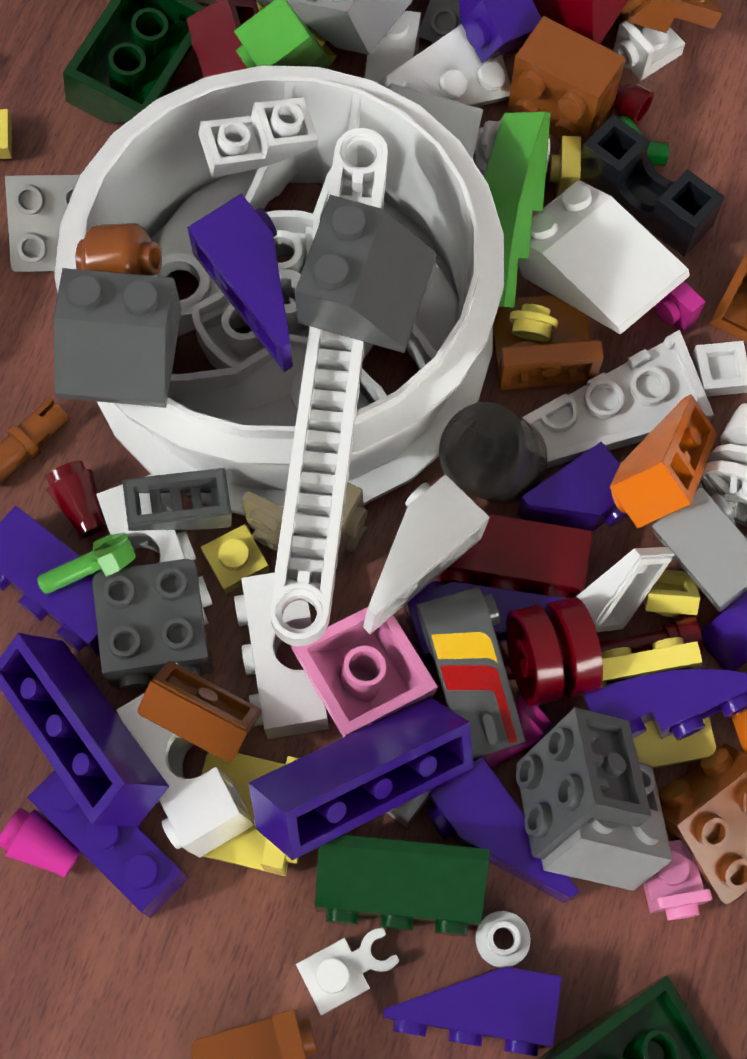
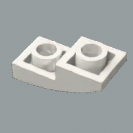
M304 97L255 102L251 116L201 121L198 133L212 177L250 171L284 161L316 147L319 141Z

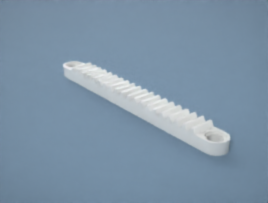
M356 128L345 132L338 139L334 151L328 199L331 194L383 208L388 169L387 144L380 134L367 128ZM357 149H365L372 152L376 160L367 167H356L348 162L347 156ZM310 326L270 601V619L276 635L285 643L296 647L308 646L318 641L325 634L330 620L365 351V342ZM297 600L311 603L317 611L315 621L304 629L292 628L283 619L285 608Z

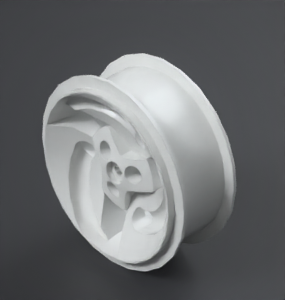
M257 66L207 76L156 99L116 130L80 175L60 223L54 275L57 293L62 268L76 269L75 255L77 244L81 239H84L91 227L101 224H139L148 232L151 241L157 242L161 250V270L158 275L154 276L167 277L170 272L184 270L194 275L198 280L199 287L196 292L189 298L180 300L182 310L177 337L195 329L198 343L209 362L217 370L172 374L166 408L108 402L97 403L116 439L150 474L154 473L156 476L225 468L231 512L245 516L241 500L246 491L257 494L284 507L309 326L299 324L297 320L295 289L327 204L335 146L338 139L345 132L356 128H367L374 130L383 137L388 150V169L382 209H385L436 252V260L406 347L419 371L398 390L386 395L383 388L362 369L348 482L363 490L364 505L411 482L448 449L480 398L493 353V323L504 289V233L489 184L460 140L423 107L369 79L321 67ZM304 97L319 139L316 147L265 167L231 175L211 176L198 135L201 121L251 116L255 102ZM357 149L347 156V160L353 166L367 167L376 160V157L369 150ZM288 183L323 184L313 214L298 210L266 212L277 230V235L274 237L276 255L292 257L286 262H278L284 302L289 301V304H285L294 366L284 372L253 331L242 334L234 331L236 328L249 326L193 255L187 227L240 194L246 198L254 210L259 207L264 209L270 200L281 194ZM365 342L364 358L373 344ZM183 493L191 498V493ZM201 493L202 504L212 506L211 493Z

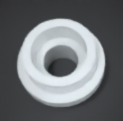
M497 911L489 914L481 921L476 931L475 942L480 956L487 963L503 968L512 967L525 958L530 948L531 938L527 925L519 916L508 911ZM504 928L511 932L513 935L511 948L502 950L494 944L493 935L498 929Z

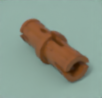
M47 397L18 426L13 424L6 430L8 436L0 443V486L29 457L35 459L41 453L39 447L70 420L67 413L57 403L53 405L55 402L50 397Z

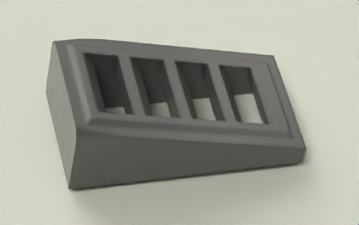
M225 468L122 479L128 531L199 530L231 527L232 512ZM139 493H150L152 514L142 515ZM160 493H170L172 511L162 512ZM181 493H191L193 509L183 510ZM201 493H211L212 507H203Z

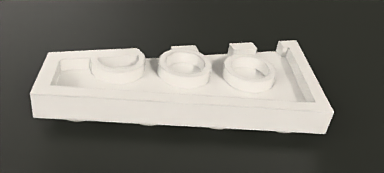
M678 330L665 337L664 342L648 351L644 349L631 356L625 364L607 374L603 372L588 380L587 385L569 395L563 394L513 422L510 431L525 474L574 461L601 441L609 451L642 442L684 397L690 394L693 395L709 421L713 418L714 413L681 331Z

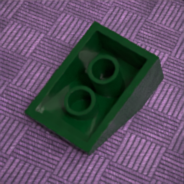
M666 975L561 1041L538 1059L719 1058Z

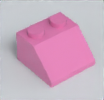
M368 607L328 626L325 634L318 641L308 646L296 647L292 645L291 647L343 738L428 697L433 698L438 688L394 615L371 634L363 628Z

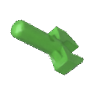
M117 533L105 536L93 542V551L39 575L37 579L39 588L43 593L50 594L100 570L103 571L105 577L121 570L136 558L127 534Z

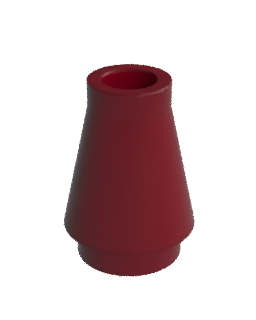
M82 461L69 462L47 474L46 480L49 487L46 491L76 529L79 538L92 536L107 527L96 495L97 488L93 471L86 469Z

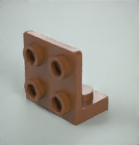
M554 295L515 298V308L498 307L493 323V341L500 391L587 384L588 380L599 374L604 359L601 340L591 341L588 317L583 312ZM523 304H536L547 307L551 310L550 316L558 320L557 330L551 331L550 340L546 342L519 338L511 333L513 323L509 321L510 313L521 310Z

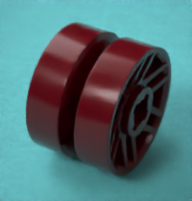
M573 597L549 602L545 609L539 605L509 611L506 619V641L510 664L518 689L528 705L536 706L558 701L563 693L567 697L572 698L599 691L603 679L601 647L592 617L585 604L579 598Z

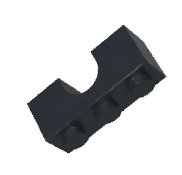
M613 114L583 144L580 178L590 186L612 196L641 225L685 257L713 227L725 196L688 169L675 182L664 178L654 169L649 161L647 150L650 141Z

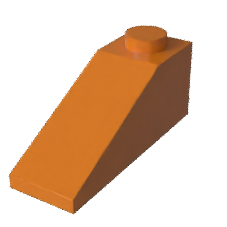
M692 394L684 397L621 462L609 487L615 505L622 513L629 515L637 529L692 503L718 434Z

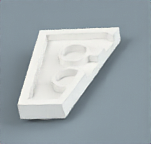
M462 24L378 81L380 85L386 88L393 83L474 107L505 101L509 98L511 89L502 55L481 63L475 49L467 39L466 31Z

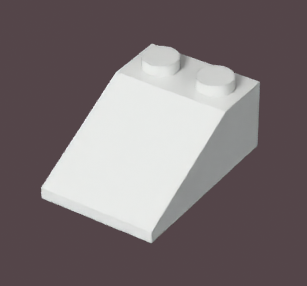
M580 180L576 181L545 206L543 212H538L532 217L529 260L518 259L523 278L618 334H622L690 276L689 269L612 196Z

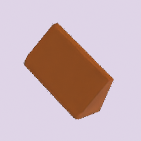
M168 661L150 681L138 707V714L226 762H232L236 758L262 712L259 707L172 661Z

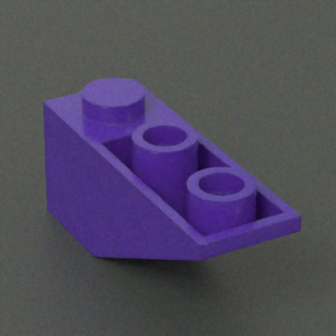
M503 967L385 1008L383 1018L394 1020V1032L426 1037L427 1027L431 1026L450 1030L448 1039L450 1042L482 1047L483 1036L505 1039L504 1051L537 1057L539 1046L553 1047L562 976Z

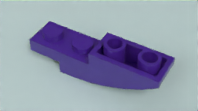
M715 669L664 671L641 675L600 688L599 691L585 694L584 699L589 711L628 720L633 739L646 732L647 729L644 724L652 720L661 739L673 734L678 741L704 729L706 726L703 720L722 711L725 718H729L747 710V673Z

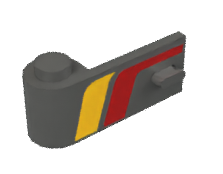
M477 586L416 605L423 636L429 652L435 660L448 708L470 722L473 759L525 743L521 723L493 628L494 625L500 624V616L492 594L483 595Z

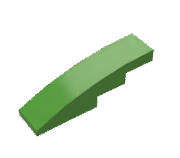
M549 112L504 113L484 176L489 184L504 233V289L498 307L515 308L518 259L529 260L532 212H543L551 114Z

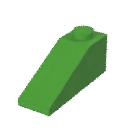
M274 0L234 30V33L242 43L236 49V52L247 68L257 66H309L326 68L332 63L306 23L287 0Z

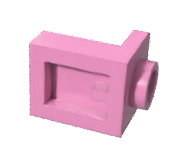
M681 839L669 841L673 861L643 883L649 912L651 914L665 911L667 921L700 915L698 905L713 900L710 889H703L700 871Z

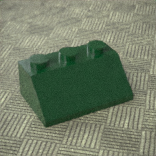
M110 0L63 71L66 102L105 123L128 122L162 96L193 47L186 19L205 7L192 0Z
M341 835L320 846L318 849L315 909L317 912H326L325 922L358 925L359 916L381 918L380 928L413 931L414 921L434 923L436 934L467 936L468 927L478 928L481 924L490 849Z

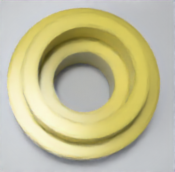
M523 304L521 310L512 311L509 321L513 323L511 333L514 336L539 342L550 340L551 331L557 330L558 320L550 316L551 310L549 308L536 304Z

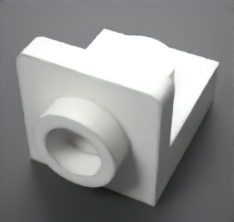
M625 20L619 24L613 51L626 57L624 67L630 68L640 80H643L681 56L686 43L671 27L667 33L639 25L635 27L632 23Z

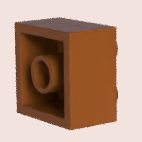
M543 16L515 56L507 112L551 113L549 134L553 135L560 143L562 136L581 137L582 150L583 144L607 121L612 113L626 57Z

